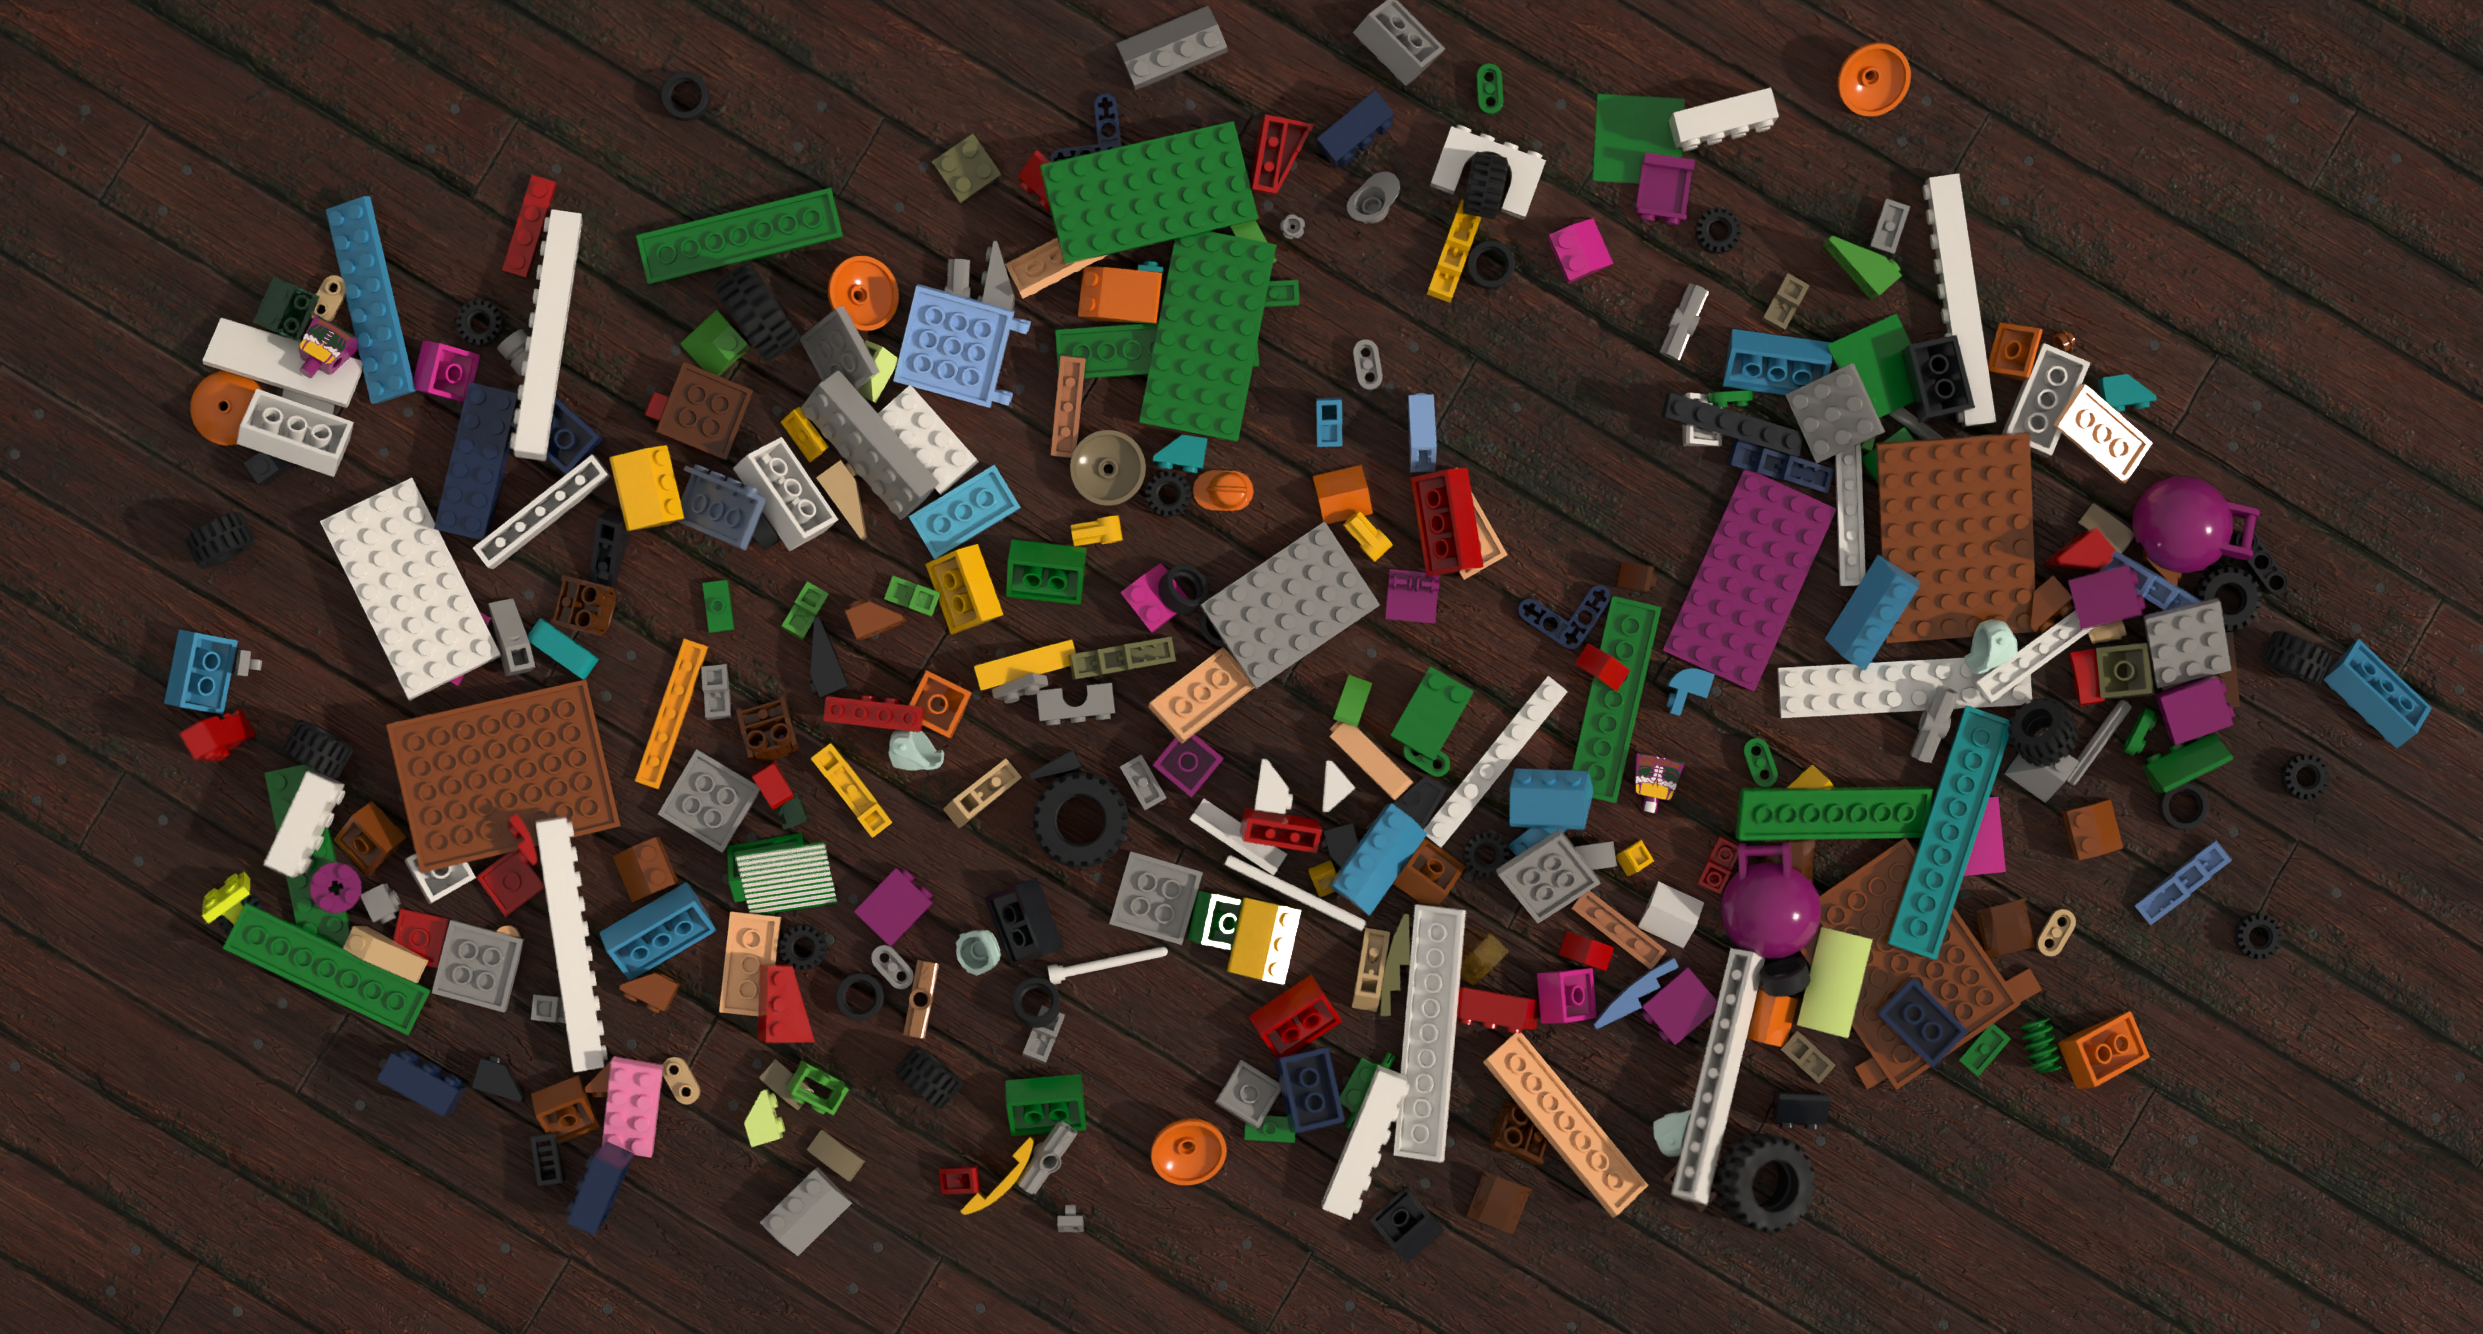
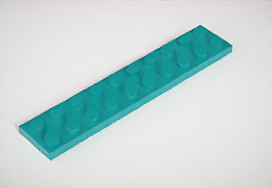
M1968 705L1963 708L1887 941L1888 945L1931 960L1937 959L2010 735L2008 733V727L2011 726L2010 720Z

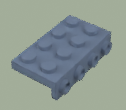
M697 464L693 468L685 465L684 471L692 474L680 501L684 519L677 522L746 550L767 498L757 495L759 490L746 484L743 489L740 488L742 483L729 477L725 482L726 476L711 471L710 475H708L709 469Z

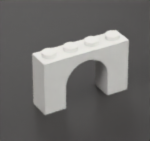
M1457 125L1455 128L1451 126L1430 187L1454 195L1464 166L1473 159L1476 152L1507 157L1510 186L1501 212L1524 220L1546 160L1541 159L1542 155L1534 151L1521 152L1518 150L1519 147L1512 143L1504 142V145L1494 142L1495 138L1487 134L1481 133L1480 136L1471 134V129Z

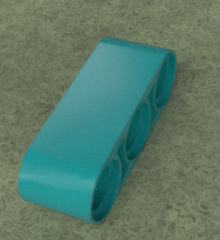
M539 618L527 635L530 643L583 680L587 678L599 661L595 655L542 618Z

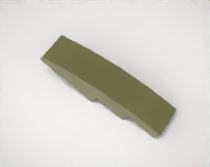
M1172 636L1068 655L1073 680L1176 661Z
M1409 914L1402 915L1386 958L1381 988L1380 1016H1391L1390 991L1400 990V965H1410Z

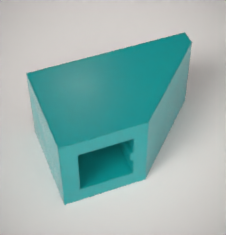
M2128 374L2103 377L2098 380L2100 397L2117 412L2125 411V406L2134 405L2135 409L2149 408L2150 403L2157 400L2154 393Z
M1181 435L1153 456V463H1158V468L1172 470L1173 466L1183 467V472L1197 474L1198 469L1203 470L1207 438Z

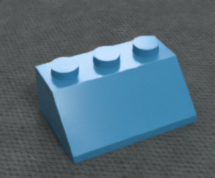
M179 629L164 704L223 714L238 641Z
M1515 769L1510 786V827L1585 829L1594 792L1589 771Z

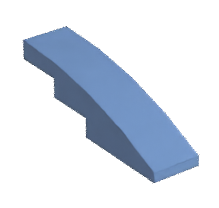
M2117 551L2111 555L2113 560L2099 570L2103 572L2129 565L2131 570L2136 569L2139 584L2135 585L2137 595L2142 594L2143 598H2146L2165 611L2203 602Z
M2215 839L2136 903L2135 907L2147 922L2152 925L2191 896L2193 891L2211 879V876L2231 862L2232 858Z
M1671 957L1655 966L1652 970H1648L1629 984L1605 1007L1592 1023L1594 1028L1603 1027L1642 1008L1638 998L1660 988L1656 978L1678 968L1675 958Z

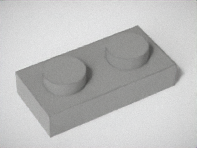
M1885 199L1869 246L1870 248L1891 255L1895 254L1910 206Z
M1036 673L1028 674L993 688L994 699L1004 700L1005 703H1013L1018 701L1020 696L1037 694L1041 688L1048 686L1047 676Z
M1142 754L1120 766L1144 810L1167 798Z

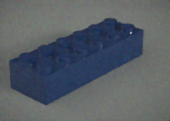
M468 383L434 526L435 530L481 541L490 535L509 457L511 436L515 431V428L510 423L514 420L515 411L520 409L522 400H518V393L476 383Z

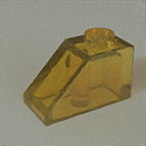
M1489 933L1461 961L1460 974L1474 986L1495 967L1509 950Z

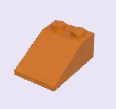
M1084 267L1078 316L1094 321L1157 323L1162 273L1108 267Z
M2131 1011L2124 1012L2077 1032L2058 1043L2077 1089L2097 1087L2150 1057Z

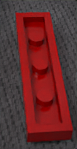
M531 175L502 271L528 279L544 228L545 218L548 215L557 186L556 182Z

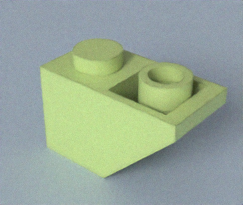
M865 340L864 344L871 357L875 360L880 372L857 389V391L864 399L876 403L898 363V358L884 347Z
M769 1088L761 1091L744 1122L751 1147L781 1139L783 1137L782 1132H785L782 1117L777 1118L775 1108L778 1107L775 1093L770 1094Z

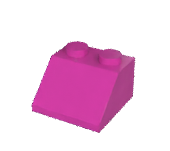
M1593 218L1570 225L1550 234L1547 238L1567 284L1613 265Z
M423 340L413 378L415 390L464 403L468 383H474L480 355L441 343Z
M1161 563L1121 592L1151 633L1178 614L1169 609L1159 595L1158 584L1161 577L1168 572ZM1173 579V585L1175 587V590L1179 593L1180 596L1189 600V598L1185 595V593Z
M1593 968L1537 973L1541 1024L1568 1023L1597 1018Z

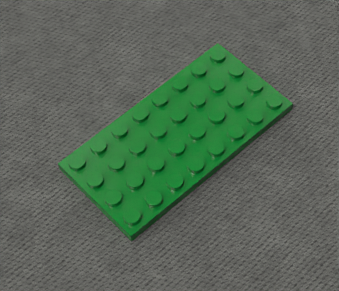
M1234 121L1039 166L1064 265L1259 219Z
M1210 231L1175 239L1139 423L1238 442L1276 244Z

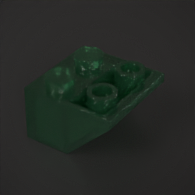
M273 276L253 323L300 343L320 296Z

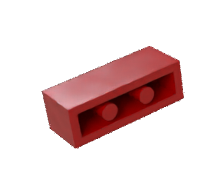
M1248 808L1244 809L1240 827L1243 842L1313 853L1318 851L1322 833L1318 819Z

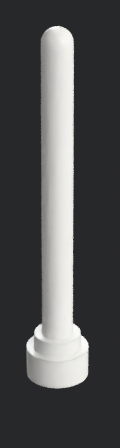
M1158 947L1063 967V965L1058 966L1057 964L1048 965L1050 982L1054 985L1060 984L1062 980H1066L1065 977L1164 957L1167 955L1168 950L1165 947Z

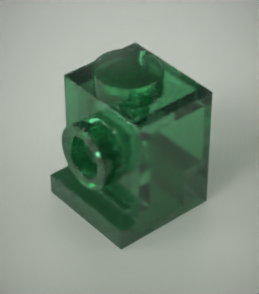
M799 792L794 793L795 797L776 808L780 819L786 820V824L782 825L784 830L810 821Z

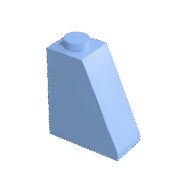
M1417 393L1409 395L1410 472H1435L1437 444L1434 394Z

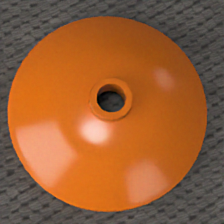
M1870 43L1856 49L1844 61L1838 75V91L1842 101L1850 110L1863 116H1878L1889 112L1903 100L1908 91L1911 81V70L1908 60L1896 47L1886 43ZM1868 71H1871V75L1869 77H1865L1866 73Z
M855 256L841 262L833 271L828 284V298L832 310L834 311L836 308L844 306L858 331L876 330L887 324L896 312L899 301L896 280L891 271L877 259L868 256ZM854 292L858 294V300L854 298Z
M219 371L209 375L199 383L191 399L190 411L195 427L201 435L211 442L226 446L238 445L237 439L242 420L256 389H262L253 379L227 371ZM223 402L228 403V408L225 411L221 410Z
M1183 1119L1166 1126L1160 1131L1152 1144L1151 1159L1156 1172L1166 1181L1177 1185H1195L1210 1179L1220 1170L1226 1159L1227 1148L1222 1133L1213 1124L1200 1119Z

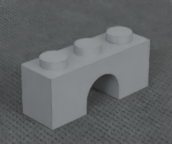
M1112 683L1087 685V699L1084 704L1078 707H1071L1065 702L1062 688L1040 690L1037 693L1039 720L1045 721L1046 726L1061 724L1060 719L1070 718L1071 723L1086 722L1085 717L1095 716L1096 720L1111 719L1110 714L1116 713Z

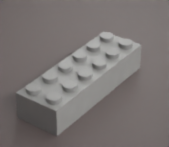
M839 370L821 382L802 405L801 410L805 413L806 417L818 427L823 436L835 446L839 454L852 465L856 473L869 484L873 492L886 503L890 511L900 520L919 507L939 484L938 480Z

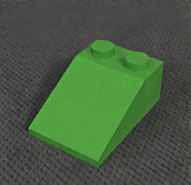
M1832 236L1822 245L1871 301L1881 295L1902 276L1899 273L1901 269L1894 260H1888L1885 256Z

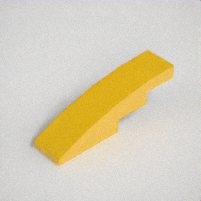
M1463 199L1460 201L1427 295L1449 303L1452 300L1481 220L1479 216L1464 214Z
M1068 640L974 666L980 690L1000 686L1031 673L1041 675L1070 667L1068 655L1076 654L1073 640Z

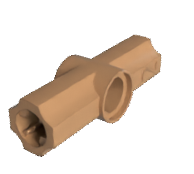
M917 960L903 1035L925 1039L939 968L938 963ZM918 992H923L927 995L928 1002L925 1006L916 1004L915 995Z

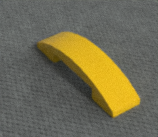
M832 743L811 758L872 838L892 823L883 808Z
M1032 1136L1013 1154V1157L1019 1164L987 1198L979 1191L960 1211L963 1215L989 1206L1011 1188L1030 1158L1035 1140Z

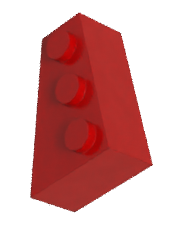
M1459 986L1457 1006L1459 1023L1473 1025V1020L1482 1022V1027L1497 1029V1025L1507 1026L1506 1031L1520 1034L1522 1029L1536 1030L1540 1008L1539 999H1529L1516 995H1506Z

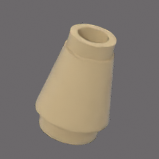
M2122 620L2095 627L2088 632L2092 644L2122 640L2121 637L2127 635Z

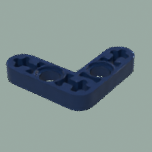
M1101 94L1094 103L1098 144L1057 149L1050 156L1051 163L1058 159L1059 154H1063L1064 158H1072L1071 152H1076L1075 157H1079L1084 151L1096 153L1095 150L1101 149V152L1122 147L1117 103L1112 95ZM1104 99H1107L1110 104L1113 103V106L1109 107V117L1115 115V119L1106 118L1099 121V117H1104L1103 108H1099V105L1103 104ZM1105 124L1114 125L1116 132L1113 136H1103L1101 129Z
M1597 585L1592 587L1568 622L1534 599L1523 600L1519 604L1518 614L1522 620L1562 647L1573 650L1581 645L1608 605L1611 594L1605 586ZM1602 590L1605 601H1599L1596 604L1595 608H1599L1598 613H1596L1591 607L1585 606V603L1588 601L1589 604H1592L1595 596L1592 595L1593 592L1598 593ZM1533 604L1535 606L1533 610L1538 614L1541 613V610L1546 612L1540 618L1538 625L1534 623L1537 617L1531 614L1528 617L1524 615V605L1529 606ZM1583 610L1589 611L1592 615V620L1587 625L1581 624L1578 620V614ZM1553 617L1557 621V628L1554 631L1544 629L1543 621L1545 618ZM1574 622L1579 628L1585 629V632L1582 634L1579 630L1575 636L1578 640L1577 643L1572 642L1568 645L1565 643L1567 638L1564 635L1565 633L1571 634L1575 627L1570 625Z

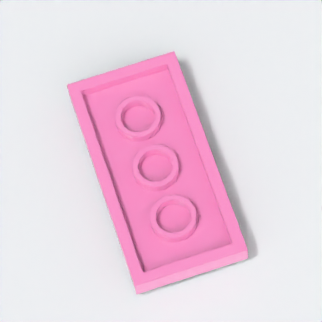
M613 1057L610 1069L602 1147L606 1142H610L634 1153V1155L652 1157L663 1065Z

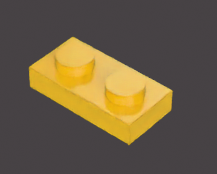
M800 407L794 409L781 421L809 462L817 459L829 448Z

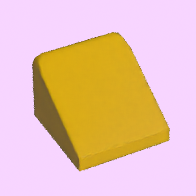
M1642 840L1616 854V859L1627 876L1639 872L1654 862Z
M1332 861L1324 862L1308 870L1319 898L1335 892L1329 887V884L1337 874Z

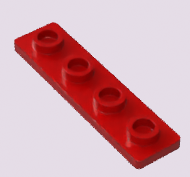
M860 695V700L827 696L823 720L825 722L921 732L924 708L899 705L898 699L884 698V703L875 702V697Z

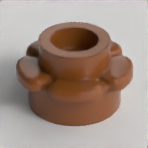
M2061 329L2052 337V342L2055 348L2064 352H2072L2075 338L2071 332Z

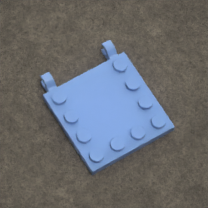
M917 284L893 381L988 408L991 407L992 401L1009 406L1013 393L1006 390H996L1010 330L1027 334L1031 321L1013 318L1015 310Z

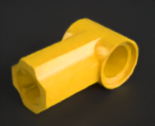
M1360 511L1352 514L1343 524L1346 530L1361 544L1360 548L1373 562L1378 560L1393 546L1389 539L1379 529L1376 530Z
M1118 515L1099 518L1093 522L1071 525L1075 547L1094 543L1108 544L1123 541Z

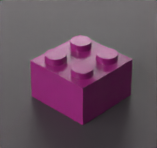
M1194 734L1183 743L1175 738L1153 766L1190 797H1193L1224 758Z

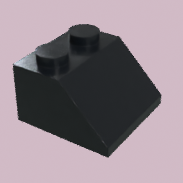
M1774 1091L1773 1121L1779 1123V1127L1794 1128L1795 1123L1804 1124L1806 1129H1819L1820 1125L1827 1124L1831 1096L1819 1092Z
M1407 1186L1369 1219L1392 1249L1406 1263L1410 1262L1445 1231Z

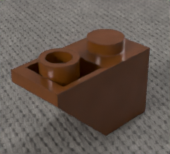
M1621 562L1615 588L1641 594L1648 593L1649 589L1652 590L1656 583L1657 574L1653 573L1654 567Z

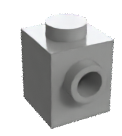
M381 884L360 895L373 922L381 921L384 924L396 918L394 914L399 912L400 908L398 905L401 902L395 891L391 892L388 884Z

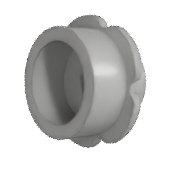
M1294 214L1286 216V219L1282 220L1280 224L1283 235L1288 239L1299 238L1304 233V220ZM1295 225V229H1291L1290 226Z

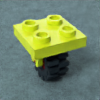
M244 871L239 875L236 873L231 875L224 882L225 885L218 890L216 888L212 889L204 896L202 917L208 924L217 918L220 929L225 930V934L228 936L246 902L263 910V904L259 902V897L257 895L252 896V892H250V878Z

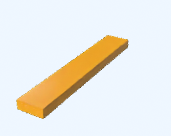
M683 639L635 782L660 789L708 646Z

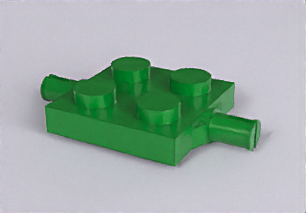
M1387 1051L1381 1064L1371 1063L1360 1057L1339 1094L1341 1104L1346 1106L1352 1113L1345 1127L1350 1128V1130L1352 1129L1377 1066L1389 1069L1396 1058L1395 1055Z

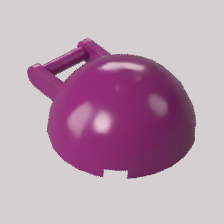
M2174 476L2156 482L2141 495L2133 512L2132 528L2137 544L2141 543L2148 553L2147 557L2151 561L2173 572L2190 573L2205 570L2207 566L2216 562L2222 555L2242 560H2251L2253 558L2251 546L2255 521L2259 519L2260 511L2256 508L2227 502L2213 485L2204 480L2189 476ZM2233 516L2246 518L2241 547L2229 544L2233 534Z
M1783 842V845L1747 846L1746 843H1739V871L1728 881L1721 901L1722 922L1729 938L1740 949L1754 952L1763 959L1785 958L1800 951L1816 934L1821 918V904L1819 895L1811 880L1805 878L1798 870L1792 869L1790 842ZM1783 855V865L1760 863L1748 866L1747 856Z

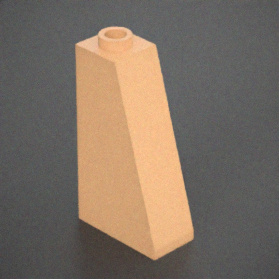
M1337 721L1330 728L1333 733L1329 737L1393 800H1396L1413 783L1357 727Z

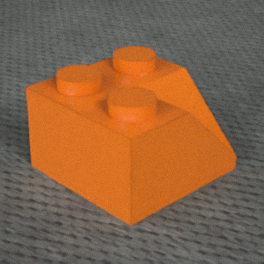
M926 670L909 706L923 707L922 725L948 738H952L972 692Z

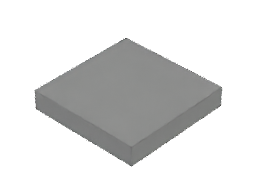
M1240 1060L1215 1104L1258 1130L1281 1092L1280 1084L1243 1060Z

